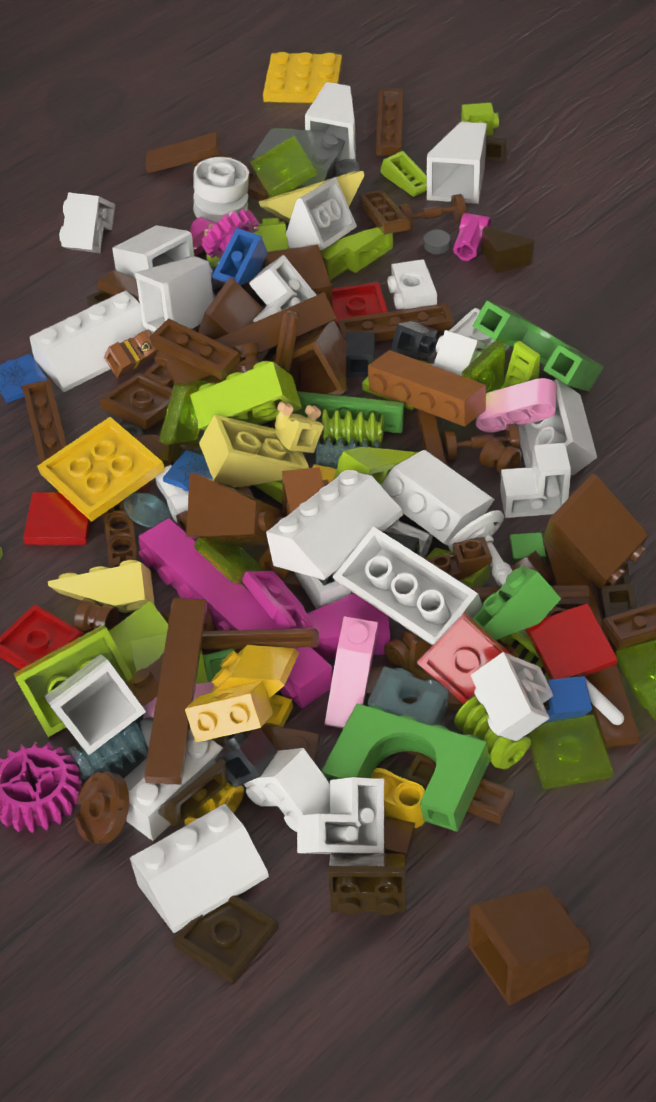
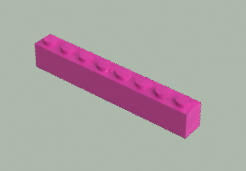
M170 518L138 536L141 549L139 556L142 562L147 567H153L166 585L171 584L177 590L180 598L206 599L213 625L217 628V631L276 629L275 620L268 615L257 599L253 597L252 593L192 538L186 537V533ZM296 647L295 649L299 652V655L285 685L280 691L285 698L292 699L299 707L304 708L331 689L332 666L311 647Z

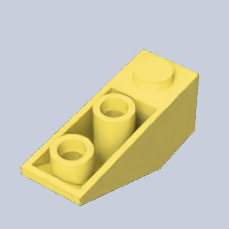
M137 560L123 561L120 563V566L109 569L103 566L94 567L89 570V573L80 575L65 573L60 575L59 579L48 581V586L59 594L79 600L89 598L97 601L101 606L104 604L116 606L118 611L122 613L137 611L149 601L155 606L151 571Z

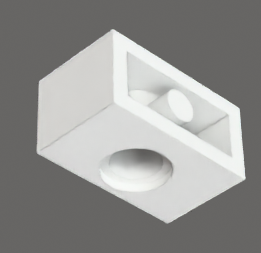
M424 259L391 264L392 276H388L387 280L390 293L394 292L396 310L437 305V292Z

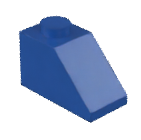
M236 228L212 277L225 283L230 277L240 286L256 277L268 254L262 236Z

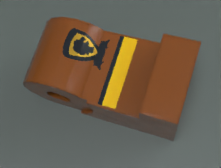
M145 330L133 338H129L121 343L117 342L108 347L103 358L116 378L125 375L157 355L159 348L151 345L150 336L152 332L150 330Z

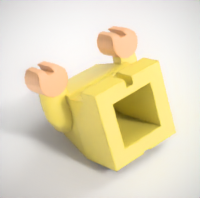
M279 402L277 409L280 412L275 421V433L280 443L290 451L314 453L324 426L320 422H316V419L321 415V411L316 406L308 405L305 409V413L308 415L306 418L302 415L292 414L293 407L288 402Z

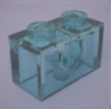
M384 666L368 700V707L377 706L387 713L398 716L407 715L418 722L431 726L440 725L449 705V690L434 680L423 681L413 677L412 674L404 669L395 668L393 670ZM408 696L418 699L415 703L411 704L402 701Z

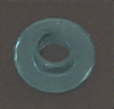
M134 493L125 498L123 505L125 513L139 525L153 528L171 517L168 506L154 495Z

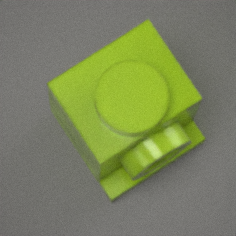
M492 103L462 105L461 122L486 123V136L493 135L494 128L499 127L498 112L494 113Z

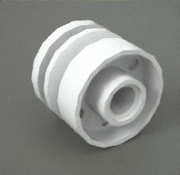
M214 157L201 161L195 167L193 210L197 218L204 217L217 223L227 213L232 214L235 211L238 214L242 209L245 212L248 210L249 171L244 164L232 158Z

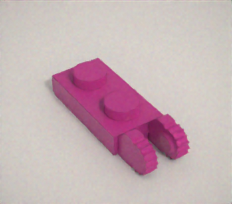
M274 571L245 572L242 582L268 615L275 620L276 629H314L313 621L305 612L303 605Z

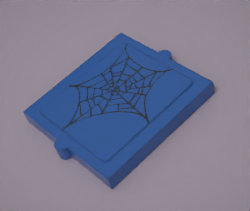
M31 354L12 361L7 360L6 363L0 365V394L6 403L24 397L22 385L48 380Z
M186 450L163 476V482L183 488V491H189L190 473H197L210 479L213 478L205 457Z

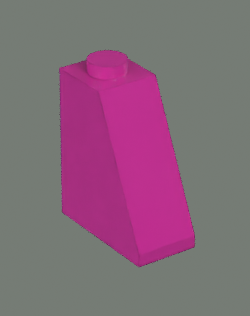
M355 593L308 613L309 618L313 621V628L319 631V644L311 648L323 659L336 658L344 616L378 622L374 655H385L384 646L390 641L388 615Z

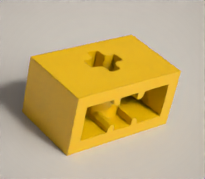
M263 680L199 695L185 708L195 742L261 728L273 714Z

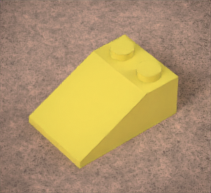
M215 414L199 442L213 480L226 485L244 487L282 480V471L309 468L303 452L288 450L280 443L275 429Z

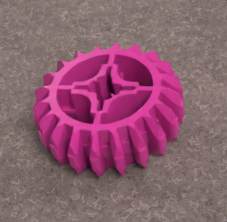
M35 741L32 748L26 749L21 744L19 751L16 753L8 750L7 759L0 758V819L6 827L13 824L18 832L27 826L28 830L33 834L36 826L42 825L45 830H48L49 823L52 821L61 825L62 814L72 816V806L79 805L77 804V799L83 787L80 779V769L75 764L74 758L71 755H66L62 747L54 750L50 742L43 748H40V745ZM31 782L35 783V786L37 788L36 792L33 791Z

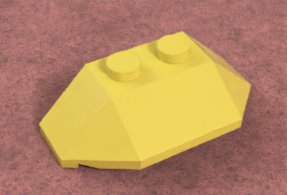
M353 171L336 177L348 207L364 178L363 171ZM328 180L259 201L260 207L289 223L297 199Z

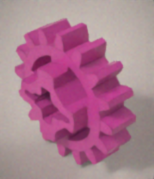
M242 209L238 214L235 211L232 214L227 213L206 231L207 236L202 238L203 243L201 245L211 258L216 256L218 259L223 255L236 228L254 233L259 230V222L250 210L245 212Z

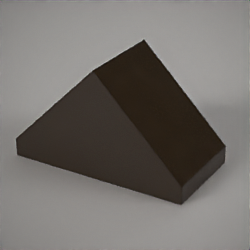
M484 226L482 229L481 251L494 272L499 273L531 265L534 257L535 240Z

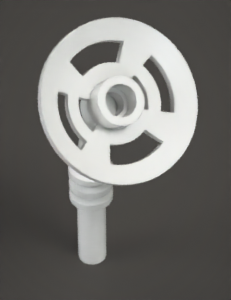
M496 510L486 513L467 524L452 538L448 547L453 552V543L484 537L492 556V562L490 563L493 568L492 575L497 584L502 587L506 583V578L512 572L509 564L503 562L492 544L494 539L491 536L498 530L504 520L503 513Z

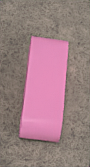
M540 378L486 393V411L477 417V428L481 431L492 433L505 430L506 424L517 423L518 426L552 417L556 411L557 384L553 380Z

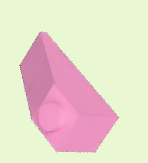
M344 616L334 665L325 726L344 729L356 703L364 705L377 640L378 622Z

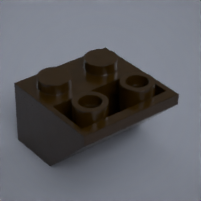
M331 853L328 867L331 912H340L346 915H353L358 912H377L382 915L406 912V854Z

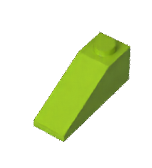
M371 447L345 450L338 459V467L334 479L346 470H355L358 473L373 476L381 485L393 467L419 452Z

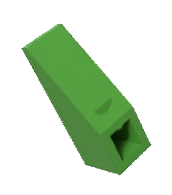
M521 565L507 576L506 583L496 593L490 595L484 601L483 608L472 619L495 640L539 624L562 598L537 571Z

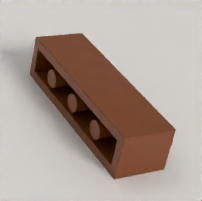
M391 350L368 365L369 390L404 402L406 405L464 427L486 411L485 384Z

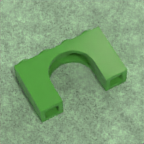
M488 300L472 325L495 341L514 347L516 342H523L540 354V363L545 365L543 369L545 372L568 386L589 392L604 368L603 365L513 310Z
M356 703L322 770V774L330 783V780L350 777L370 778L377 765L394 753L402 751L422 753L431 758L436 764L434 774L420 801L424 821L458 832L490 762L487 742L482 741L475 735H461L451 732L441 725L431 726L418 722L407 715L398 716L387 713L377 706L367 707Z

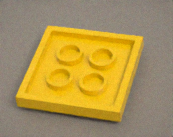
M308 52L301 54L271 53L263 92L264 102L313 103L326 82L339 84L342 55L333 53L311 54Z
M111 417L37 466L40 474L91 522L165 471L163 462Z

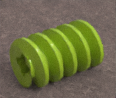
M326 409L323 410L321 424L324 426L321 437L326 447H331L335 440L337 447L343 448L347 440L350 449H355L358 441L360 447H368L371 442L372 448H380L384 435V414L380 421L377 422L374 413H371L368 421H365L362 412H359L356 420H353L350 411H347L344 419H341L339 410H335L332 418H329Z
M474 696L457 712L454 724L464 735H475L482 741L487 742L489 759L495 768L508 769L516 764L528 751L531 740L528 737H522L518 741H514L495 734L488 724L489 715L485 706Z

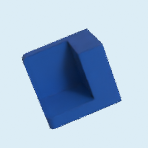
M585 676L547 681L554 696L548 699L550 709L547 711L550 719L544 723L580 720L592 710Z

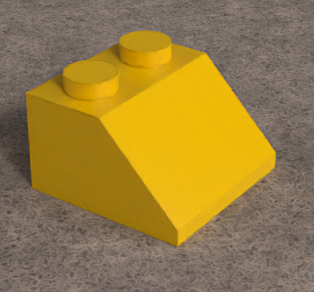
M247 645L238 654L232 651L221 662L220 666L222 669L212 679L211 682L214 684L211 692L263 680L269 699L285 685L299 652L295 648Z

